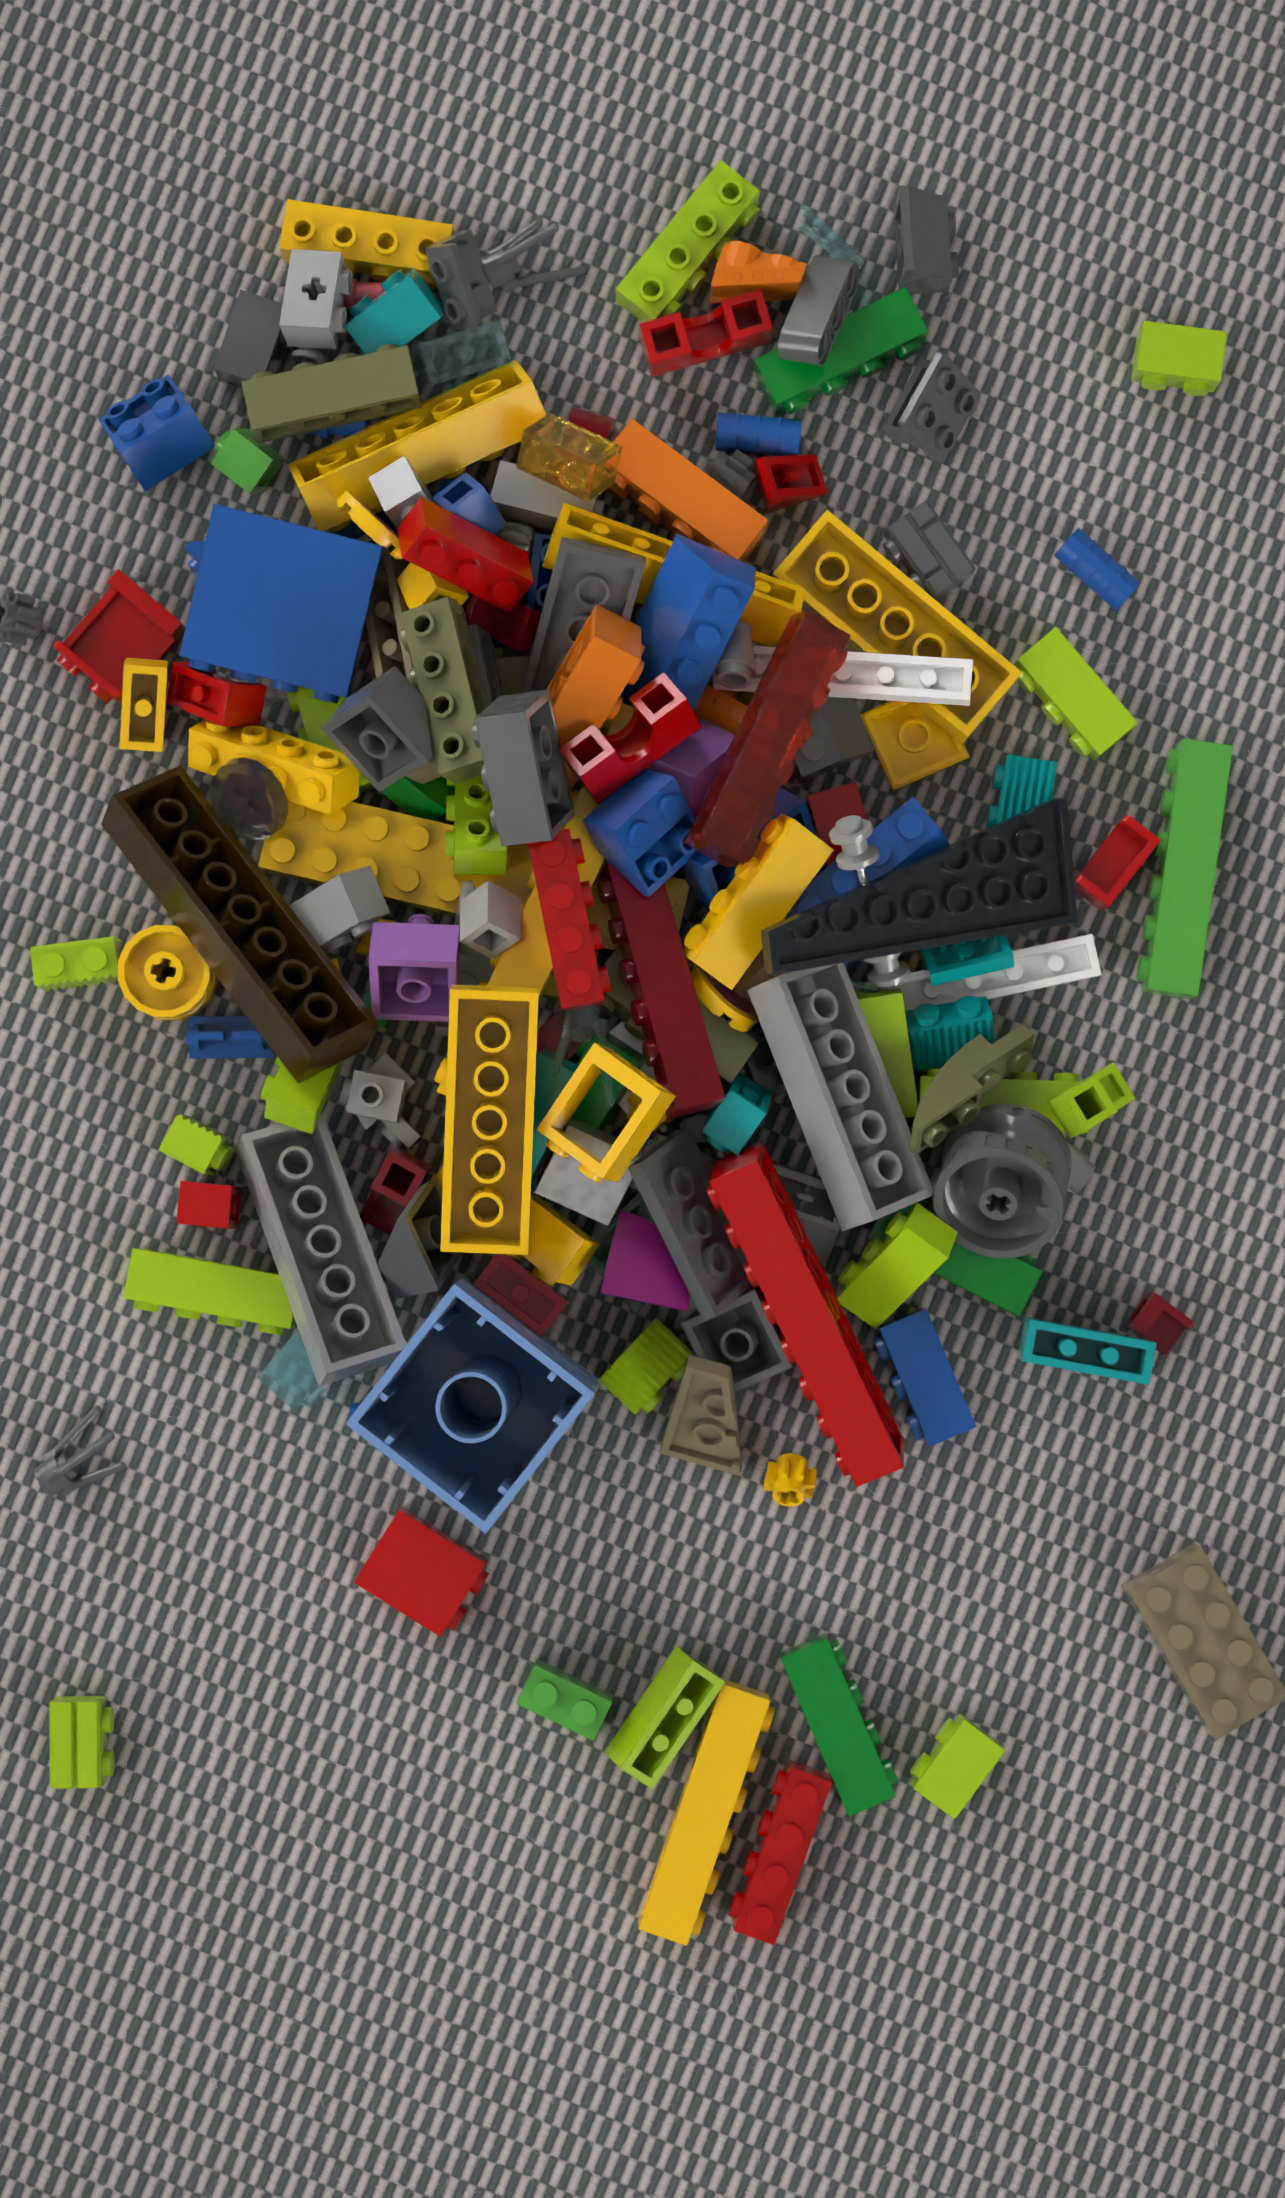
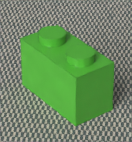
M536 1658L516 1704L594 1741L612 1704L613 1694Z

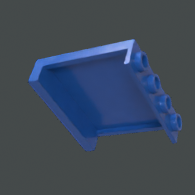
M213 504L179 656L189 658V667L214 672L215 665L232 669L230 675L232 678L255 683L256 677L261 676L273 679L272 688L297 693L298 686L315 690L313 698L338 704L340 697L348 698L351 696L350 686L379 563L382 564L385 547Z

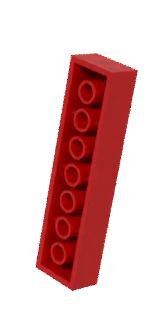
M763 1140L742 1148L738 1155L730 1153L724 1156V1158L715 1160L709 1180L711 1185L707 1186L709 1198L717 1211L723 1209L729 1221V1224L725 1225V1229L731 1244L735 1249L741 1247L748 1261L744 1263L746 1275L753 1287L760 1286L766 1298L762 1302V1306L768 1321L772 1326L778 1324L784 1336L780 1340L783 1352L790 1364L797 1363L803 1375L799 1377V1383L804 1396L808 1401L815 1400L821 1413L817 1415L819 1427L826 1439L833 1438L839 1450L835 1453V1458L840 1471L845 1477L851 1475L855 1486L858 1487L904 1468V1436Z

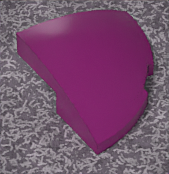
M620 1211L608 1256L601 1294L689 1311L690 1292L658 1228L642 1217Z

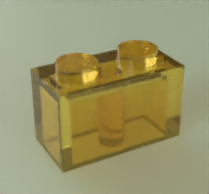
M549 413L523 430L516 468L589 502L615 484L622 446Z

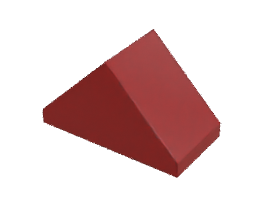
M816 454L769 456L756 460L754 474L757 476L756 482L766 514L828 494Z

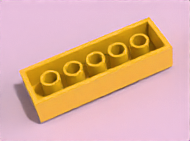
M517 360L510 361L421 402L422 408L395 414L287 464L317 529L320 531L336 532L351 523V516L348 514L351 507L348 506L345 510H342L337 505V499L346 489L374 513L384 510L368 477L403 456H406L423 483L428 487V483L441 477L443 479H451L462 474L466 470L465 466L480 459L481 461H490L504 453V448L517 442L525 444L538 439L543 434L542 431L550 428L551 425L533 381Z
M829 510L824 512L772 574L774 578L805 588L802 611L851 652L973 659L970 706L912 702L962 744L965 743L1022 674L1018 668Z
M451 985L440 1252L528 1255L539 988Z

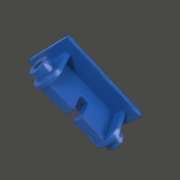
M247 1016L189 1017V1028H186V1045H189V1059L274 1058V1051Z

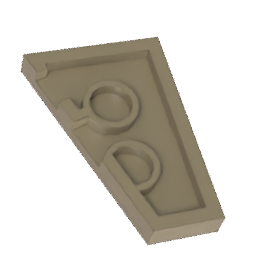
M689 1355L662 1439L660 1454L741 1476L743 1461L731 1366Z

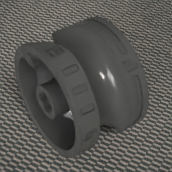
M994 1104L981 1107L980 1113L974 1121L966 1126L960 1125L952 1130L946 1141L933 1200L937 1217L958 1232L955 1242L969 1251L992 1258L1024 1256L1037 1251L1047 1244L1056 1234L1061 1224L1072 1161L1071 1151L1066 1138L1060 1129L1047 1117L1027 1107L1013 1104Z

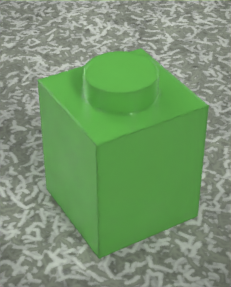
M236 428L232 431H226L219 438L214 447L217 454L211 461V464L249 494L264 492L286 458L265 442L257 444L253 433L249 429Z

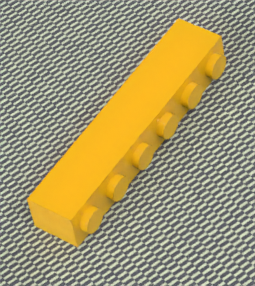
M563 503L548 543L542 567L553 570L561 536L646 557V564L635 600L643 604L673 541ZM755 571V589L738 622H744L751 626V639L757 645L785 648L801 614L805 588Z
M723 1679L725 1684L712 1702L638 1920L639 1930L685 1946L688 1945L691 1934L698 1936L706 1915V1911L700 1909L705 1893L713 1894L720 1870L714 1869L718 1854L726 1855L732 1840L734 1830L727 1828L733 1812L740 1814L747 1795V1789L741 1787L746 1771L754 1773L761 1748L755 1747L760 1731L768 1732L775 1712V1708L769 1706L771 1701L769 1694Z

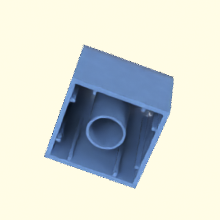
M465 1275L449 1289L352 1414L346 1425L486 1534L595 1395L602 1381L547 1338L541 1337L473 1285L474 1281Z

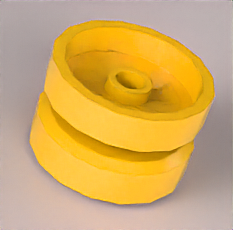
M154 925L139 931L125 944L118 960V982L124 997L137 1010L162 1021H182L197 1015L211 1002L218 985L217 976L182 930L174 925ZM171 967L176 970L174 977H167L164 980L163 972L166 968Z

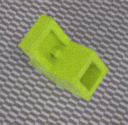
M1113 1062L1049 1100L1048 1103L1071 1139L1117 1113L1118 1109L1136 1098Z

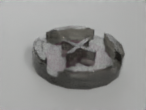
M245 757L231 759L217 770L216 775L212 777L209 788L213 808L220 820H223L225 823L228 821L235 828L232 832L237 836L251 841L267 840L284 826L288 816L287 796L280 781L263 764Z

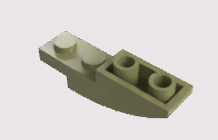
M1022 1024L993 1044L979 1034L957 1051L935 1075L921 1099L913 1122L909 1150L914 1155H917L928 1146L935 1147L945 1139L949 1132L960 1125L966 1126L974 1121L981 1110L982 1094L989 1093L1001 1079L1012 1072L1018 1073L1029 1064L1032 1058L1031 1051L1035 1034Z

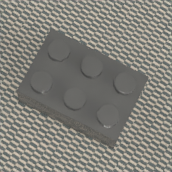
M548 689L499 696L474 718L475 722L472 728L474 743L477 748H481L484 761L481 772L483 786L491 794L493 804L490 815L492 828L495 833H499L501 846L550 841L575 816L564 760L558 750L561 748L550 691Z

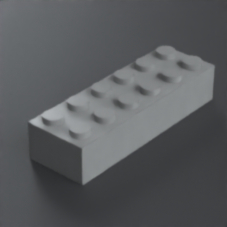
M844 963L788 972L748 989V994L842 1231L877 1220L933 1196L934 1191L919 1153L914 1155L909 1150L911 1132Z
M321 1113L313 1134L283 1124H277L241 1135L235 1152L318 1386L392 1364L406 1346V1342L323 1113Z

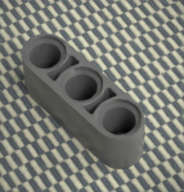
M815 255L812 258L780 333L778 342L780 359L816 366H823L826 363L858 286V262Z

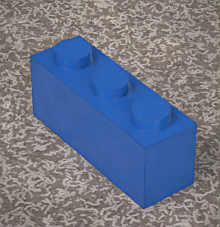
M918 1309L880 1325L877 1328L880 1336L873 1339L882 1362L890 1360L896 1376L891 1377L890 1381L898 1400L903 1401L907 1399L913 1415L906 1417L915 1440L923 1438L925 1444L930 1447L975 1428L976 1425L927 1309Z

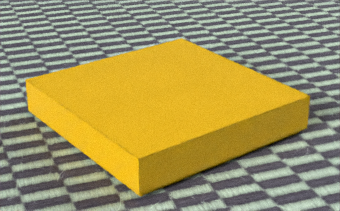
M889 701L860 714L892 792L970 758L965 744H962L953 735H950L912 702Z

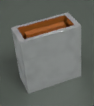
M573 1117L569 1119L562 1130L601 1160H603L617 1137ZM550 1149L534 1180V1193L608 1226L633 1178L629 1169L627 1168L618 1183L605 1179L597 1183L578 1170L581 1163L570 1154L566 1159ZM641 1149L631 1164L642 1157Z

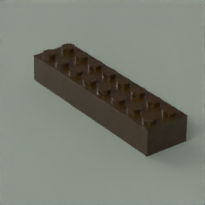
M181 765L113 794L101 825L299 1084L365 1050L379 1024L378 1020Z

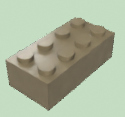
M1192 1543L1121 1585L1198 1719L1212 1738L1217 1740L1285 1700L1284 1686L1202 1547Z

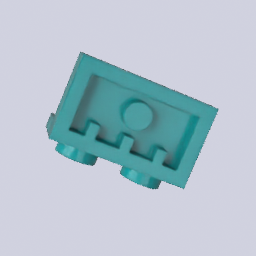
M1006 935L920 950L922 970L927 971L931 986L1014 967V956Z

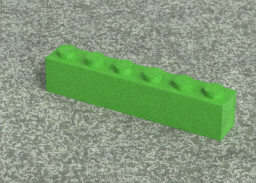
M1183 738L1176 744L1175 749H1169L1165 772L1166 774H1172L1170 790L1163 791L1160 802V815L1166 816L1164 832L1158 831L1156 836L1161 841L1154 848V856L1160 857L1158 873L1151 874L1148 888V898L1154 899L1152 915L1146 914L1142 931V939L1148 940L1146 957L1140 956L1136 980L1142 982L1141 992L1193 999L1199 994L1233 745Z

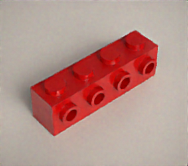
M563 829L552 840L528 843L561 1009L562 1012L605 1004L603 993L610 992L611 986L607 966L598 967L594 950L603 949L598 923L589 924L586 907L594 906L589 880L580 882L577 865L585 863L581 839H572L570 829Z
M789 1759L785 1771L778 1770L771 1794L776 1795L771 1811L765 1809L757 1829V1834L762 1836L756 1852L750 1850L743 1868L742 1875L747 1876L743 1891H735L729 1907L728 1916L733 1917V1930L735 1932L775 1945L832 1784L829 1773Z

